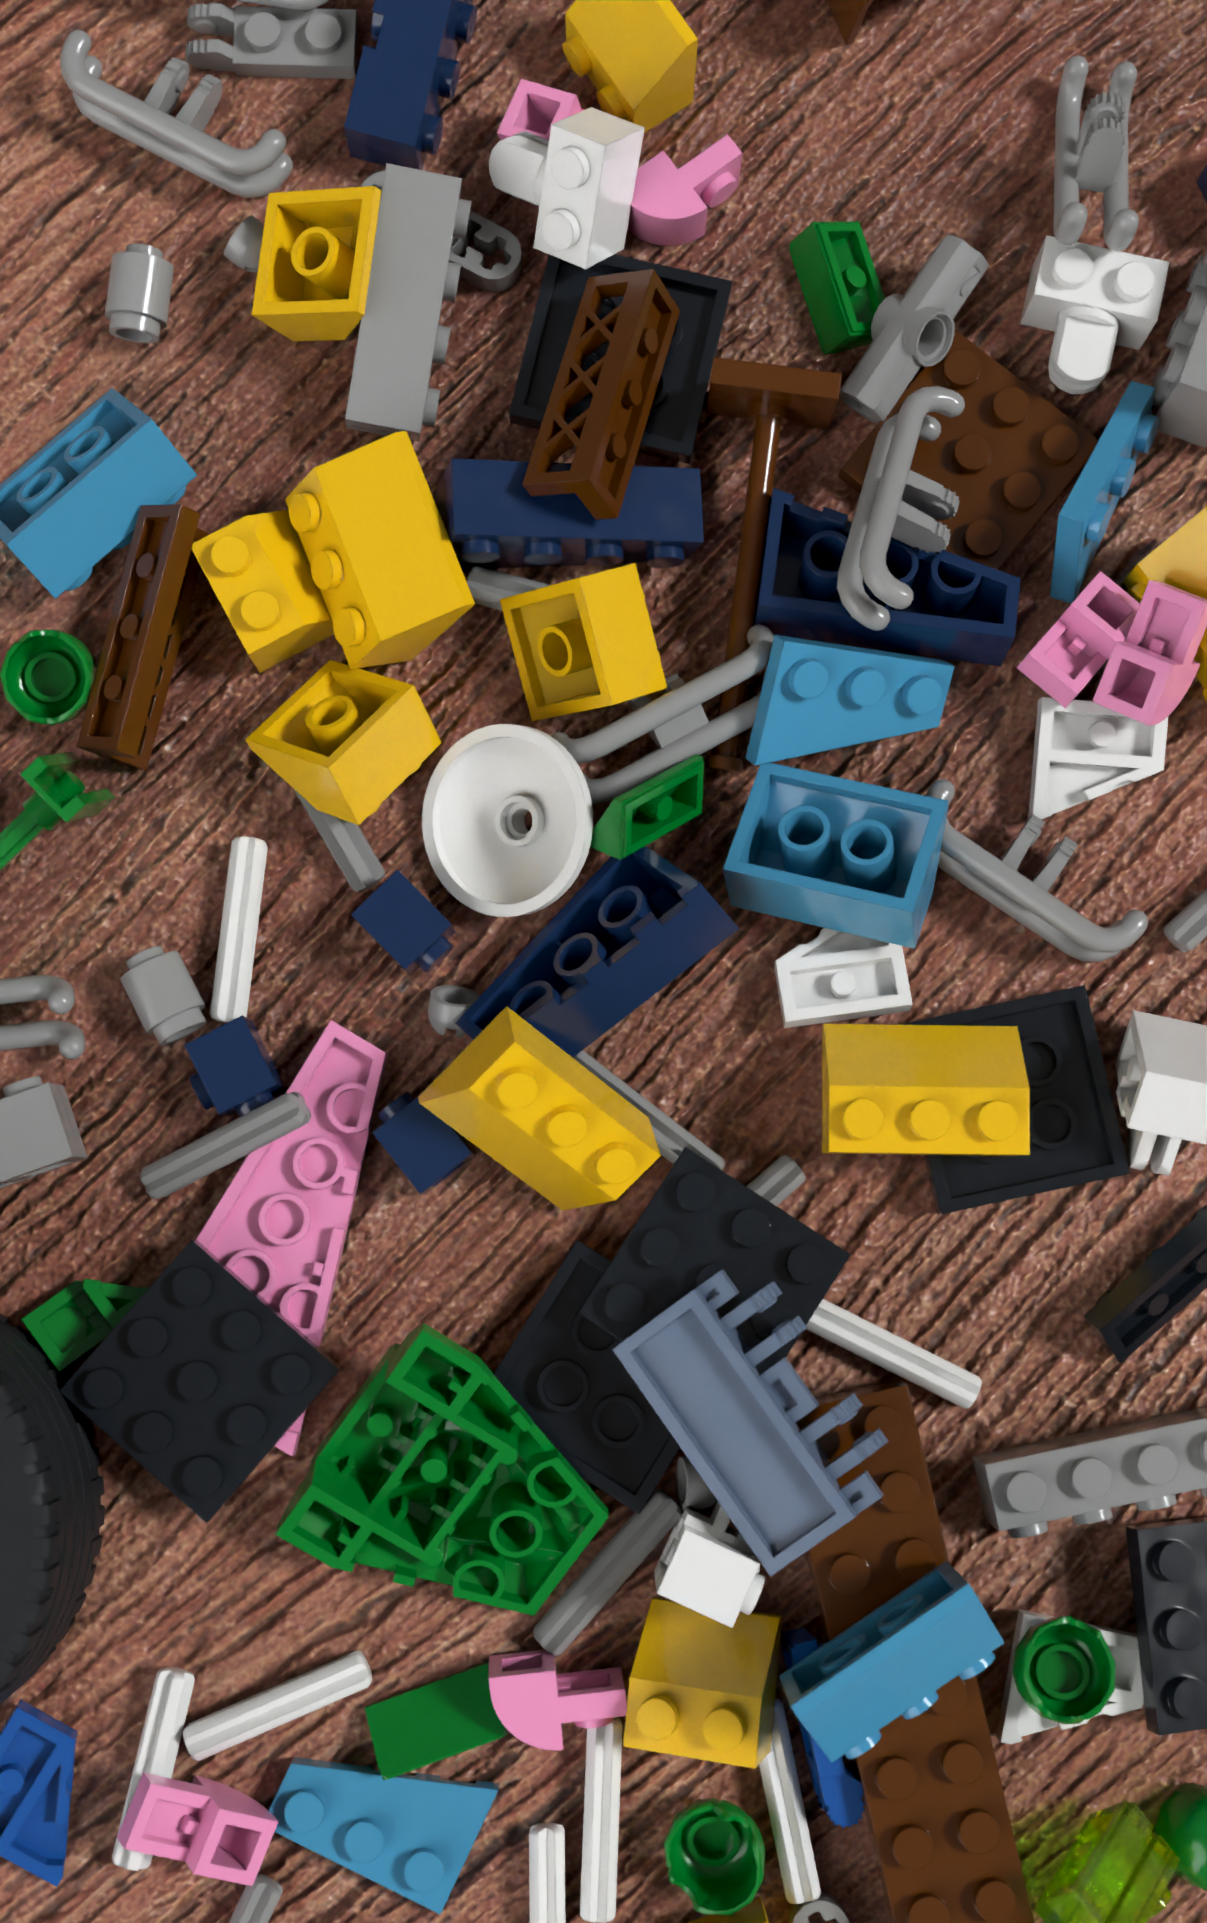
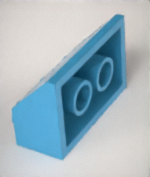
M111 388L0 484V539L56 599L64 591H71L81 586L90 577L93 566L111 550L121 549L131 542L141 505L175 504L184 495L186 485L197 474L152 418L115 389Z
M774 763L761 764L723 867L730 905L915 949L933 894L949 808L948 801Z
M945 1561L779 1675L790 1707L832 1763L844 1754L848 1759H854L870 1750L882 1737L879 1730L901 1714L904 1719L908 1720L926 1711L939 1697L936 1690L959 1675L961 1680H967L981 1673L995 1660V1655L992 1651L1004 1644V1641L969 1583Z

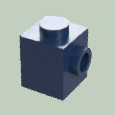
M398 870L351 914L358 924L410 976L419 968L425 973L430 972L454 947L448 941L456 933L452 924Z
M243 1015L184 1045L197 1070L196 1073L189 1076L191 1085L206 1110L215 1106L219 1115L230 1117L237 1113L241 1117L274 1100L272 1095L286 1088L253 1021Z
M409 1092L399 1096L378 1114L384 1124L372 1132L420 1194L426 1195L475 1156L474 1152L457 1131L419 1104L418 1097L414 1099Z

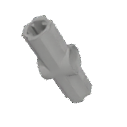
M947 234L944 239H941L904 295L892 294L883 300L873 316L871 325L873 341L840 389L839 397L847 406L869 421L876 424L880 421L884 422L920 367L934 366L946 356L955 334L953 318L989 267L982 253L972 248L963 239Z

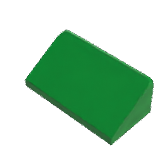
M812 222L790 242L789 252L821 350L824 354H837L871 344L873 341L871 337L873 316L885 298L860 222Z
M694 755L614 798L593 829L590 848L621 860L702 814L703 757Z
M489 1661L365 1706V1713L382 1780L391 1779L503 1738L509 1734V1731L498 1718L491 1701L488 1678Z

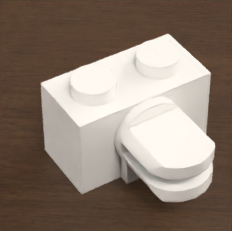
M590 107L551 124L549 140L530 132L522 131L500 140L494 146L489 158V173L493 185L504 193L539 206L533 248L583 269H587L624 249L645 127Z
M1046 235L1032 266L1020 324L1055 332L1048 370L1050 380L1059 389L1070 394H1085L1093 391L1104 380L1110 370L1115 345L1137 350L1141 348L1158 320L1170 262L1121 251L1116 252L1108 248L1080 242L1064 245L1055 237Z
M1133 1010L1115 1063L1119 1082L1116 1094L1120 1114L1122 1117H1126L1127 1127L1131 1128L1126 1142L1125 1155L1129 1168L1144 1170L1150 1159L1153 1173L1169 1175L1182 1139L1207 1144V1025Z
M718 1501L710 1518L685 1508L679 1520L673 1526L654 1569L657 1594L733 1628L739 1612L750 1615L761 1594L765 1577L759 1574L760 1562L735 1526L734 1528L728 1526L730 1518Z

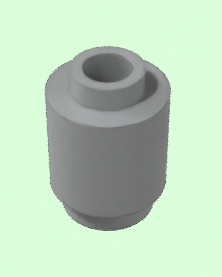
M129 244L126 246L125 251L112 255L105 317L110 320L109 332L113 336L136 343H155L159 341L160 330L167 327L174 266L163 259V252L161 250L144 244Z
M155 946L134 955L126 962L129 971L120 978V981L146 1033L155 1034L161 1046L178 1041L196 1032L207 1023L201 1012L205 1008V1004L178 951L164 953L161 946Z

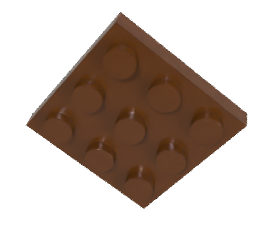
M955 330L952 345L946 356L934 366L923 368L901 395L884 422L899 413L907 396L921 387L940 386L954 390L964 398L965 408L959 416L951 418L936 412L927 413V415L939 421L941 433L936 440L931 442L918 439L910 470L944 485L943 487L946 489L950 488V491L956 492L955 495L959 496L958 500L960 502L955 517H951L950 520L944 519V521L941 519L935 520L937 522L941 521L943 525H947V529H950L951 536L945 551L1000 570L1084 467L1099 440ZM883 421L876 425L840 469L838 477L859 494L861 493L877 434L884 424Z

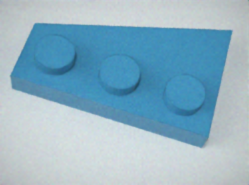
M1134 381L1130 382L1058 515L1050 597L1070 604L1076 599L1098 546L1107 530L1118 500L1126 495L1130 487L1139 452L1146 454L1154 441L1159 425V417L1151 415L1154 387Z
M774 635L746 759L756 766L937 728L940 724L955 666L940 659Z
M294 1757L268 1812L272 1813L278 1820L275 1829L276 1833L441 1915L496 1797L500 1783L476 1780V1784L441 1779L439 1775L416 1773V1776L402 1774L388 1780H382L380 1771H374L373 1767Z

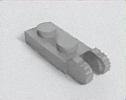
M196 3L188 8L187 25L190 26V29L201 34L234 36L233 46L219 39H194V41H189V44H186L185 61H188V65H192L193 68H199V70L235 71L236 76L356 78L359 24L357 11L354 9L321 8L293 10L280 7L235 6L234 10L221 3Z

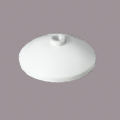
M515 724L486 726L458 740L437 764L429 780L424 797L422 831L430 864L440 882L451 895L465 906L485 915L496 917L528 915L542 910L558 900L572 886L582 870L589 853L593 833V808L589 788L573 756L564 746L548 734L535 728ZM529 811L532 815L530 831L526 829L524 822L525 816Z

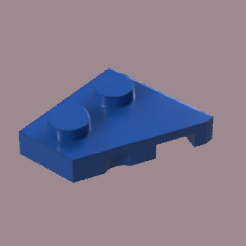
M20 1699L0 1731V1856L57 1887L63 1878L65 1869L78 1731Z

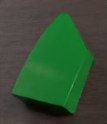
M84 1279V1281L75 1280L21 1320L60 1373L100 1345L149 1288L102 1283V1281Z

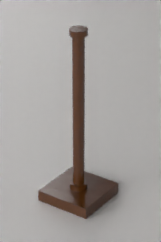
M713 358L706 414L756 421L725 662L749 648L747 633L755 625L781 424L828 429L839 400L842 373ZM747 680L720 694L717 717L745 702ZM740 734L714 747L712 755H706L704 768L720 772L742 773L743 760L737 758Z

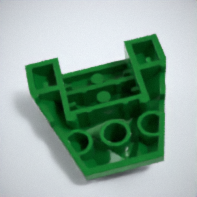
M422 1323L412 1330L401 1344L395 1343L389 1347L323 1439L312 1458L310 1471L293 1494L277 1525L275 1535L332 1568L352 1572L355 1563L394 1572L392 1582L413 1587L415 1579L421 1578L453 1586V1597L534 1616L609 1516L608 1508L538 1428L521 1405L516 1402L482 1359L425 1323Z

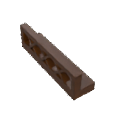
M654 269L588 277L522 483L530 496L576 493L595 520L616 519L619 517L680 313V309ZM624 296L622 303L602 320L598 318L604 298ZM607 341L609 346L606 355L584 372L582 367L585 358ZM591 392L593 397L590 407L567 425L565 421L569 409ZM575 445L577 449L570 471L550 472L552 462Z
M182 504L141 505L76 746L135 770L147 771L201 567L191 549L192 544L209 535V533L197 528L200 513Z

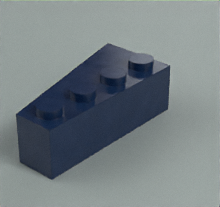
M473 0L374 1L371 36L374 41L378 42L376 47L368 45L363 47L344 125L351 157L383 166L389 163L422 170L427 153L431 155L437 153L443 131V118L438 115L443 99H452L455 95L460 75V62L455 59L460 43H470L476 24L477 7L472 5Z
M451 458L432 494L462 570H471L475 566L499 569L570 565L613 566L620 563L646 562L648 566L653 568H671L682 565L704 542L700 469L634 466L619 517L616 519L595 520L576 493L530 496L522 485L529 464L526 461ZM552 463L550 472L570 471L572 463Z
M773 488L755 625L760 624L768 627L773 635L900 654L994 666L1002 665L1015 639L1021 578L945 550L938 554L933 552L926 553L924 550L920 551L918 547H911L891 537L886 554L887 568L893 577L911 587L914 599L909 607L901 610L895 609L877 598L863 579V587L869 598L877 604L884 606L890 614V622L886 628L879 631L869 629L851 617L842 605L837 590L838 570L852 522L847 521L849 515L825 506L823 511L816 510L794 502L795 495Z
M644 846L621 860L611 856L455 1024L474 1040L508 1006L573 1058L739 928L700 882L648 847Z

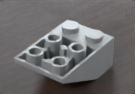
M1206 250L1204 256L1200 255L1189 277L1185 291L1192 294L1185 311H1179L1169 333L1166 347L1172 349L1165 367H1159L1151 384V387L1155 388L1153 405L1155 407L1152 415L1159 417L1157 431L1207 448Z

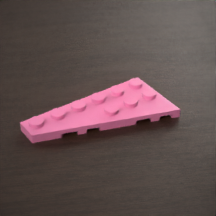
M330 1020L286 1092H299L304 1097L311 1113L310 1121L306 1125L248 1154L197 1238L204 1247L319 1348L323 1339L388 1057L386 1052ZM305 1412L275 1445V1447L292 1457L297 1451Z

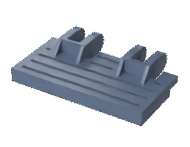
M722 1269L612 1350L771 1577L883 1497L884 1494L867 1470L843 1487H841L836 1479L880 1449L888 1442V1439L880 1428L875 1431H868L855 1440L852 1447L831 1461L816 1440L836 1425L841 1426L857 1414L858 1409L863 1406L855 1393H852L807 1426L800 1429L796 1422L820 1405L786 1357L762 1374L756 1365L799 1335L807 1327L799 1315L794 1319L788 1318L772 1330L771 1336L751 1349L736 1327L755 1313H762L776 1303L777 1297L782 1292L773 1281L721 1318L716 1310L740 1293Z

